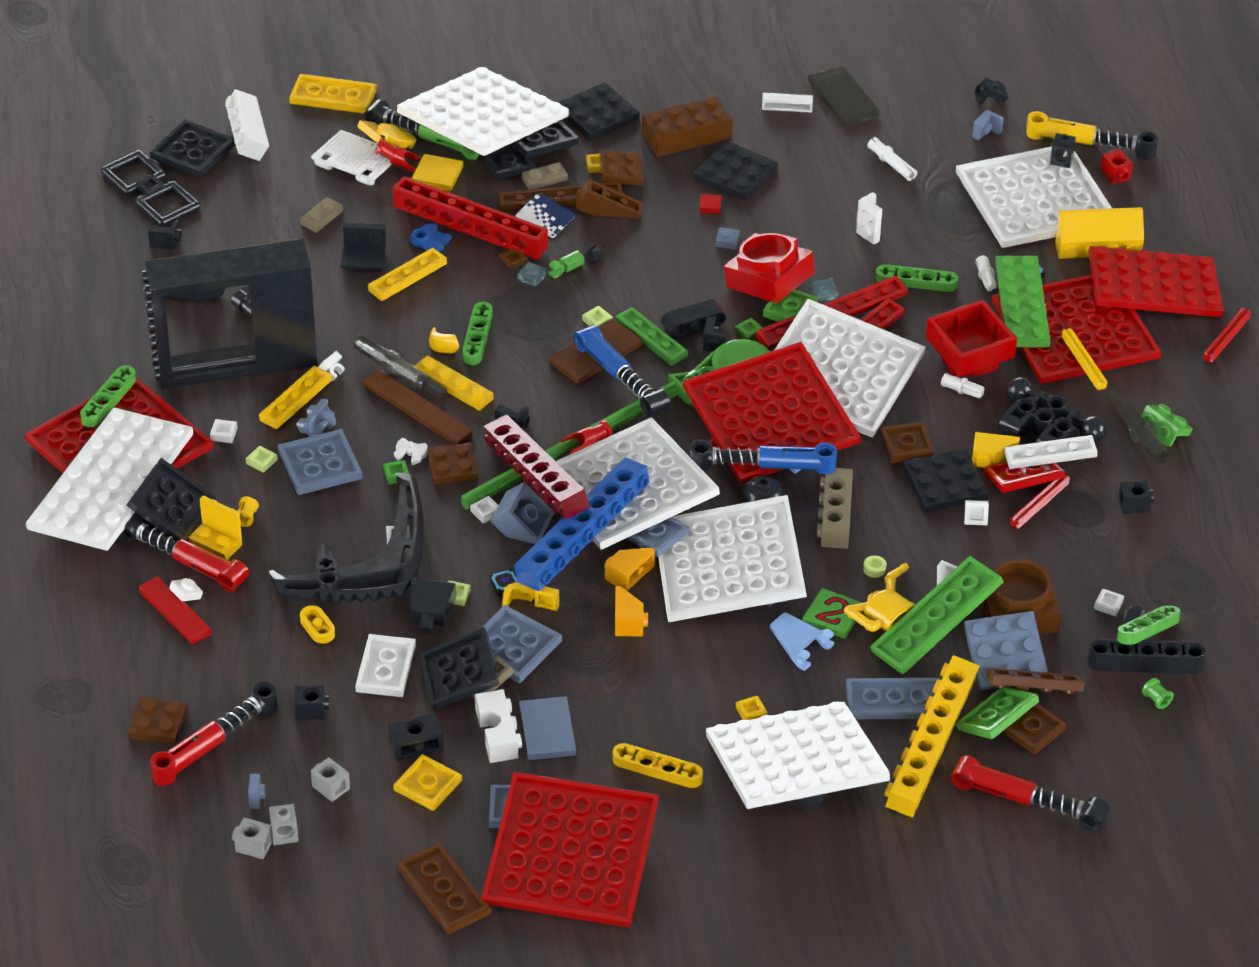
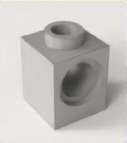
M329 757L322 763L315 765L311 770L312 787L331 802L350 789L349 772Z
M294 804L269 807L273 844L298 842Z
M243 818L241 824L235 827L232 834V840L235 842V852L264 859L273 842L272 826Z

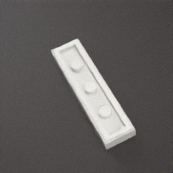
M1092 435L1005 447L1004 450L1009 469L1097 457V449Z

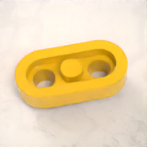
M307 606L301 610V625L315 642L325 644L334 639L335 627L320 607Z

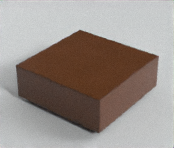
M514 249L499 254V259L511 270L529 262L528 257L520 251L515 252Z

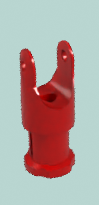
M384 138L379 140L374 150L375 155L379 154L389 159V162L411 173H415L416 168L409 165L404 158H410L416 162L421 161L419 156L398 145L395 147L385 142Z
M602 420L596 426L583 428L564 437L561 443L570 439L579 441L581 446L571 450L568 453L570 455L612 436V429L607 421Z

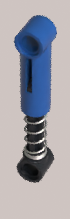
M591 325L574 333V342L579 351H587L614 379L622 381L624 385H627V388L633 391L635 396H638L641 408L646 416L652 417L670 408V399L665 390H656L650 388L649 384H644V379H639V375L633 373L632 365L603 338L598 326Z
M696 440L690 445V458L703 471L708 470L712 464L716 465L718 462H721L722 465L725 462H731L732 465L737 462L742 463V465L752 463L753 466L758 463L759 468L809 469L825 475L833 473L836 469L837 449L830 443H820L816 447L760 446V448H757V451H751L750 448L740 450L739 447L737 450H730L729 447L726 450H720L719 447H713L706 440Z

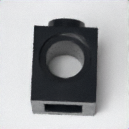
M1056 133L1052 144L1050 165L1070 168L1074 157L1075 136Z
M1147 480L1120 482L1118 500L1122 514L1150 511V504L1154 502L1153 489L1149 488Z
M324 685L295 686L294 705L296 720L325 719V709H329V695H325Z

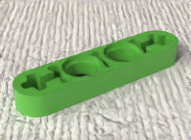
M880 265L876 269L875 278L877 282L896 275L905 287L952 292L958 287V276L950 271L895 265ZM901 276H910L911 278H902ZM923 278H930V279H932V280H931V281H926V280H923Z
M479 302L473 307L463 346V361L468 365L479 364L483 358L493 317L492 305L488 302ZM475 325H484V327H482V328H477V327H474V326H475ZM472 339H480L481 341H479V342H472V341H470V340H472Z
M124 365L117 368L82 408L80 415L84 426L95 427L99 425L136 381L135 369L132 366ZM115 387L119 388V390H117V391H110V390H109V389L115 388ZM100 401H107V402H108L107 404H104V405H99V404H97V403L100 402Z
M1169 605L1161 606L1118 627L1117 641L1128 645L1136 644L1179 623L1180 609Z

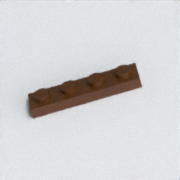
M987 667L986 672L988 680L993 686L998 688H1006L1009 685L1021 690H1029L1032 687L1044 692H1051L1052 689H1056L1064 693L1074 694L1075 691L1083 692L1085 682L1078 675L990 667Z

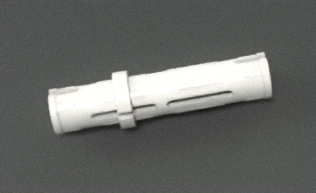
M876 137L868 142V148L875 152L881 161L887 162L904 176L906 180L911 181L916 177L917 171L896 155L890 146L884 145Z

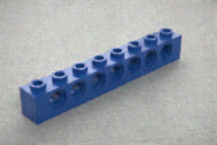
M625 457L586 495L590 508L567 520L563 517L514 565L517 582L536 591H540L546 584H549L611 520L619 515L648 486L650 482L647 466Z

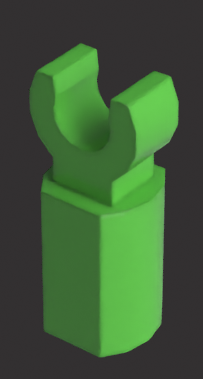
M574 251L559 258V261L550 262L549 266L553 270L549 272V275L553 278H558L563 272H569L583 265V255L579 251Z

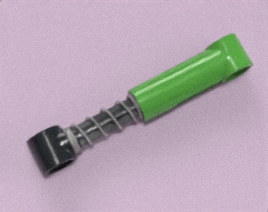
M377 99L364 113L366 121L375 122L377 125L380 123H391L392 125L400 126V128L403 127L402 129L404 130L408 129L410 133L415 131L419 138L462 152L470 160H475L480 156L479 153L404 115L402 116V114H396V111H392L390 105L382 99Z

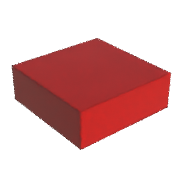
M701 194L699 213L720 214L721 195Z

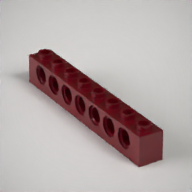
M508 415L484 426L486 432L484 439L487 445L493 447L499 457L502 456L508 466L511 465L515 473L521 475L527 485L531 484L537 495L541 494L545 503H550L556 514L560 513L567 520L590 508L584 488Z

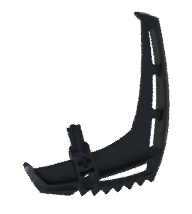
M406 473L395 474L397 485L400 486L398 511L392 535L382 554L358 564L338 568L336 559L332 557L331 547H326L325 544H322L321 548L317 549L319 558L316 561L317 572L281 576L274 570L269 571L271 581L278 595L284 598L304 601L320 599L322 603L328 601L335 604L342 600L349 604L354 600L363 603L367 599L376 602L380 597L387 600L394 595L402 597L411 585V579L415 578L419 569L424 546L423 510L416 478ZM407 491L412 494L414 504L412 509L408 507ZM408 518L414 519L412 539L406 538ZM405 548H410L407 563L401 565Z

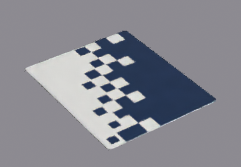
M537 193L515 216L547 228L548 236L554 238L576 214L541 193Z

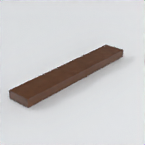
M621 182L600 183L623 194ZM583 185L498 193L501 212L521 210L537 193H541L561 206L576 205V195Z
M379 369L363 380L364 387L453 445L463 444L473 436L472 429Z

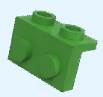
M1164 404L1146 405L1137 422L1139 426L1166 446H1172L1177 436H1189L1193 429L1186 424L1187 421L1184 418L1170 412L1171 409Z

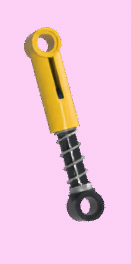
M1039 111L1031 112L1027 119L1026 135L1034 140L1043 139L1044 137L1054 139L1056 133L1067 134L1076 137L1075 143L1093 146V144L1099 142L1100 145L1104 143L1108 144L1109 147L1112 145L1118 146V148L1127 147V150L1135 151L1136 155L1141 159H1152L1156 155L1158 136L1150 131H1143L1137 136L1130 137L1127 133L1119 135L1118 132L1116 134L1109 133V130L1103 132L1100 129L1097 130V126L1049 118L1045 113Z

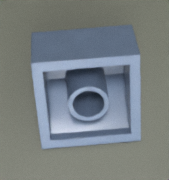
M523 482L506 491L491 522L506 537L536 544L542 538L555 512Z

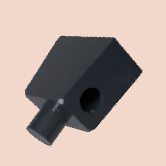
M411 579L412 622L419 623L418 630L421 633L430 634L432 633L433 625L444 626L456 600V584Z

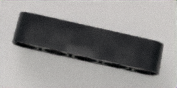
M1096 639L1090 643L1087 663L1090 668L1098 671L1197 674L1203 670L1206 648L1197 642L1142 640L1136 644L1128 645L1122 644L1116 639Z

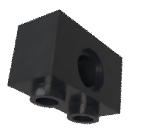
M435 713L388 724L389 742L397 761L444 750L443 733Z

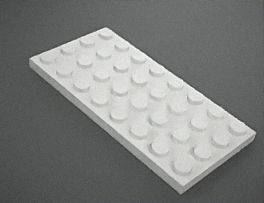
M113 408L27 520V530L108 551L125 528V524L135 513L126 506L128 501L160 458L172 464L193 435V428Z

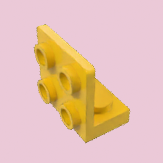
M202 496L200 498L202 524L188 537L189 542L228 560L242 546L240 514L233 508L220 504L214 499Z

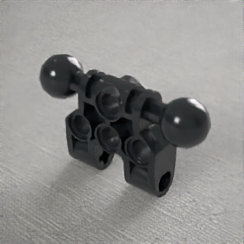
M1018 376L1008 382L1006 394L1008 399L1014 404L1007 410L999 422L998 428L1003 432L1021 438L1028 431H1033L1039 436L1036 442L1038 443L1073 438L1074 427L1079 429L1081 436L1092 435L1095 443L1105 438L1107 426L1102 418L1098 416L1084 418L1080 416L1081 411L1077 408H1072L1063 396L1048 395L1043 390L1039 393L1033 391L1032 383L1025 377Z

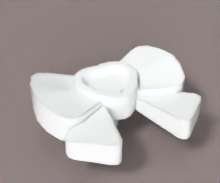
M401 438L396 444L394 457L397 461H401L407 453L408 456H412L411 464L415 465L426 457L427 444H416Z

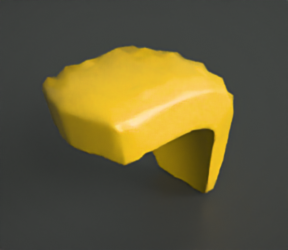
M432 328L429 336V348L437 353H456L459 348L456 335L437 333L436 328Z
M518 582L509 584L503 591L502 607L504 605L509 606L510 602L515 599L532 602L535 597L534 589Z

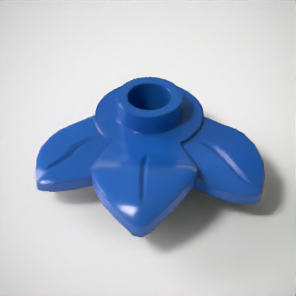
M432 223L415 229L410 235V243L416 247H422L426 251L434 248L441 252L444 250L443 246L450 242L452 236L438 232L437 224Z

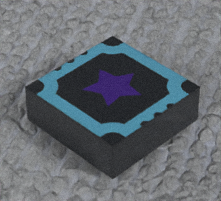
M512 569L490 575V582L497 595L502 596L504 588L509 584L517 582V578Z

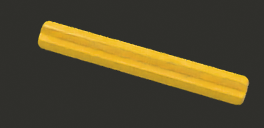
M1071 328L1064 329L1061 337L1096 389H1105L1107 387V380Z

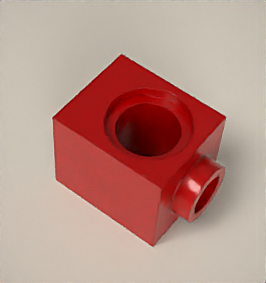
M1119 149L1102 154L1100 170L1112 184H1116L1131 178L1133 163Z

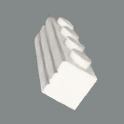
M763 93L762 110L812 113L813 95Z

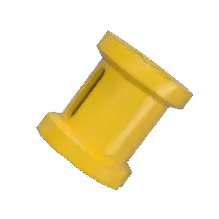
M245 496L239 501L237 512L240 514V525L248 527L253 523V514L257 511L259 504L255 499Z

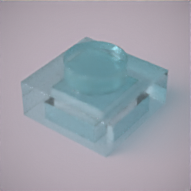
M527 262L518 273V280L536 287L547 275V268Z
M833 278L812 281V290L815 296L819 297L818 301L838 298V289Z

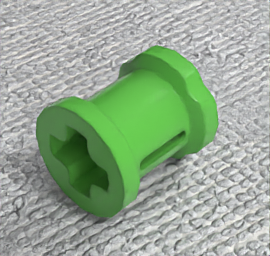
M1157 678L1149 680L1142 689V694L1145 697H1150L1158 709L1167 707L1174 697L1171 691H1167L1160 685V681Z

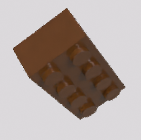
M714 96L642 114V134L656 156L660 157L731 139L733 119L718 97Z

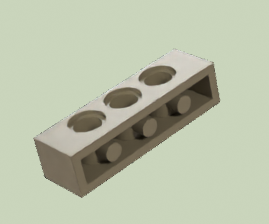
M836 468L833 473L821 476L820 490H824V492H820L819 505L823 506V508H819L818 521H821L822 524L817 526V537L821 538V547L848 549L853 469Z

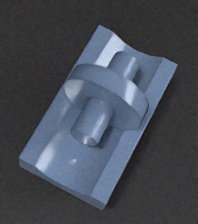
M321 399L317 405H310L307 409L308 417L300 418L297 422L300 433L307 434L308 437L319 435L325 428L332 429L336 425L335 413L329 409L328 399Z

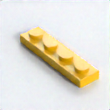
M431 248L368 284V291L383 301L446 265L447 258L436 249Z
M428 355L413 366L414 374L479 411L494 399L493 392Z
M313 366L259 414V421L278 429L332 381L331 374Z

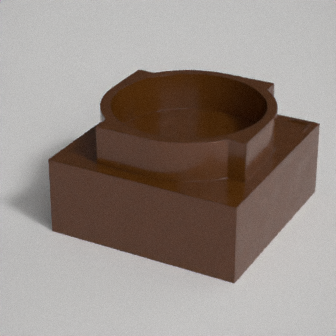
M1032 558L1007 561L994 569H990L1001 576L1004 583L980 604L984 618L1033 611L1039 635L1059 632L1062 612L1045 563L1035 564Z

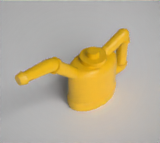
M901 564L885 576L886 589L871 593L867 598V602L846 606L844 613L850 619L865 627L867 631L874 632L883 628L887 632L915 606L914 603L908 601L895 591L896 578L908 570V564Z

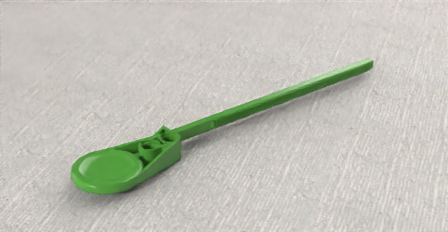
M747 339L723 343L691 372L668 374V384L659 389L665 390L669 399L678 395L684 403L693 405L682 387L684 380L770 351L759 342ZM637 400L602 420L607 421L612 432H614L613 430L620 429V426L623 427V424L627 425V423L633 422V419L636 420V417L639 418V416H643L645 413L641 408L640 400ZM598 421L597 423H595V424H593V425H591V426H589V427L591 428V427H593V426L598 425V424L600 423V421ZM570 439L545 450V452L557 461L568 456L571 450L580 447L581 444L575 439ZM512 468L462 495V506L467 510L470 508V505L487 496L490 498L491 496L494 497L497 493L501 494V491L504 492V489L508 490V487L511 488V485L514 486V484L518 485V482L521 483V480L524 481L521 475H517Z

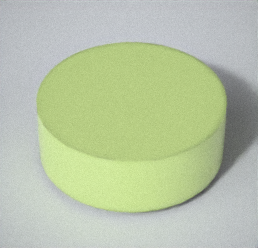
M869 556L864 560L863 571L869 577L878 578L886 573L887 563L880 556Z

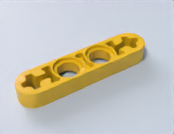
M625 743L618 744L613 748V763L620 768L688 788L698 787L703 781V770L697 764ZM644 759H649L653 763L650 765H643L640 763V761ZM665 766H672L675 770L666 772L663 768Z

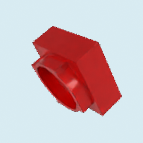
M754 233L741 244L739 248L740 253L724 265L727 288L774 303L780 302L815 273L813 251L798 247L796 238L778 233Z
M984 300L927 319L926 339L941 355L943 364L953 376H980L998 370L999 363L1015 358L1017 337Z

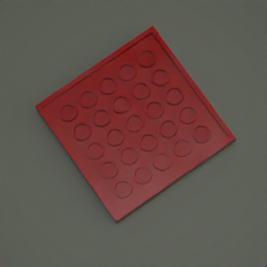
M1092 275L1043 284L1050 347H1019L1040 384L1086 375V372L1061 337L1064 329L1071 328L1100 371L1161 359L1162 353L1135 309L1096 306ZM999 294L992 295V303L1002 318Z
M802 341L683 381L682 387L720 450H726L728 447L730 450H737L739 447L740 450L750 448L751 451H757V448H760V446L816 447L820 443H830L839 451L861 442V436ZM727 462L740 484L746 483L757 476H766L784 470L759 468L758 463L753 466L752 463L742 465V463L735 462L732 465L731 462Z
M137 377L133 386L114 407L192 427L193 435L171 464L177 469L214 448L211 439ZM115 387V388H111V389H109V390H110V391H117V390H119V388ZM91 398L25 434V441L62 473L66 471L101 425L100 423L95 427H86L81 422L80 412ZM100 401V402H98L97 404H99V405H104V404H107L108 402H107V401Z
M513 772L481 900L487 902L488 905L630 928L658 808L659 795Z

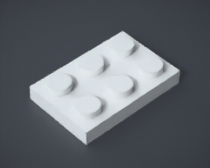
M369 634L355 685L356 692L403 697L416 640Z

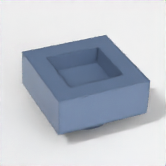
M719 227L715 247L736 250L740 230Z
M250 774L248 789L250 809H260V800L265 799L266 788L265 784H261L260 774Z

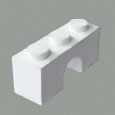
M503 689L475 694V710L480 728L494 727L485 729V747L490 763L517 759L518 748H522L520 733L516 734L515 732L517 730L516 718L510 715L512 712L510 698L506 699Z

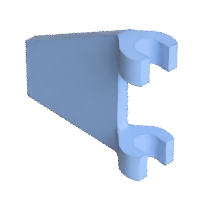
M786 612L770 624V629L791 660L803 671L811 666V663L806 661L810 657V653L803 650L811 642L816 640L826 650L834 646V642L829 640L834 636L831 630H819Z

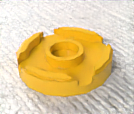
M380 123L376 131L378 136L384 135V139L395 146L398 145L402 148L409 146L411 149L416 143V138L411 133L391 124Z

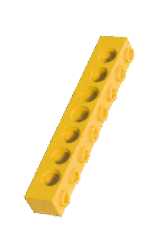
M954 655L949 664L944 663L940 676L943 678L942 680L937 679L932 691L935 695L934 697L929 696L924 708L927 712L926 714L921 713L917 722V727L920 728L918 731L913 730L909 740V744L912 745L910 748L905 747L901 757L903 764L902 766L897 765L892 778L895 779V782H889L884 794V796L888 797L885 807L913 818L972 689L980 665Z

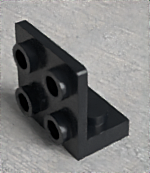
M344 222V246L340 263L341 268L351 270H382L387 245L386 224Z

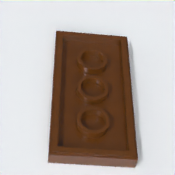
M614 319L598 327L603 338L623 357L642 346V339ZM575 342L549 357V363L578 385L604 369L587 351H579Z
M440 842L397 862V869L447 935L491 914V907L487 902L481 900L482 896Z

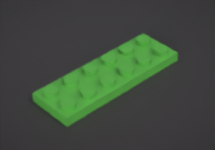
M996 256L995 266L1003 323L1017 337L1016 347H1050V334L1038 256Z
M969 556L870 646L872 653L901 674H904L1004 583L1002 577Z

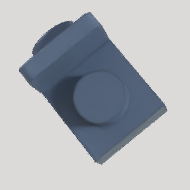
M986 110L974 121L972 138L980 140L990 131L1000 134L1004 118Z

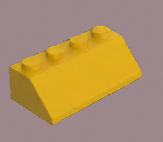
M1142 207L1059 210L1055 239L1059 259L1089 258V246L1143 250L1144 224Z

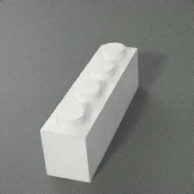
M235 89L232 95L228 96L225 106L238 154L260 161L268 149L269 143L257 98Z

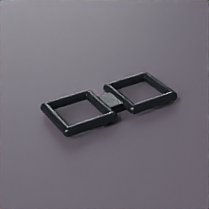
M140 150L101 168V173L125 195H130L139 190L143 195L135 199L136 205L160 226H165L201 207L200 202L176 181L166 184L161 182L160 180L166 177L165 171ZM139 159L154 174L128 186L112 171ZM174 190L189 204L162 217L147 202Z

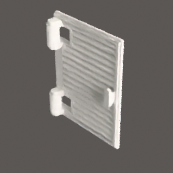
M340 130L311 156L316 166L327 170L335 167L356 175L357 181L369 186L373 185L375 179L393 164L389 162V159L379 154H374L378 143ZM324 154L330 156L327 160L322 159ZM365 170L372 171L368 176L363 174Z

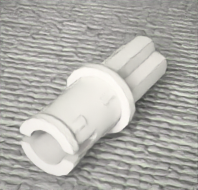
M987 256L978 257L975 263L979 270V279L983 281L987 291H992V289L997 287L994 278L995 271L990 266Z
M945 373L941 381L943 387L956 390L961 395L965 393L976 398H981L984 395L985 388L983 386L969 382L965 377L961 379Z

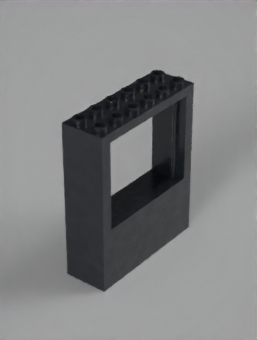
M304 239L145 261L146 270L142 271L143 283L147 284L144 288L145 300H149L146 304L147 317H151L147 321L149 334L153 333V335H150L149 340L151 350H155L151 353L153 366H157L154 368L156 381L160 380L162 389L318 366L311 266ZM249 285L254 344L171 355L165 296Z

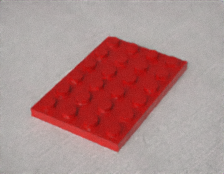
M1089 246L1088 256L1096 306L1222 318L1224 309L1214 258Z

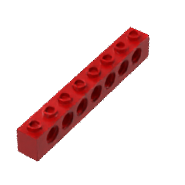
M405 176L393 187L395 208L509 250L520 251L536 260L548 249L547 228Z

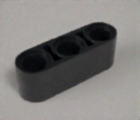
M711 299L666 312L661 318V323L671 338L679 339L705 331L707 317L716 318L715 327L721 326L726 321V314L719 304Z

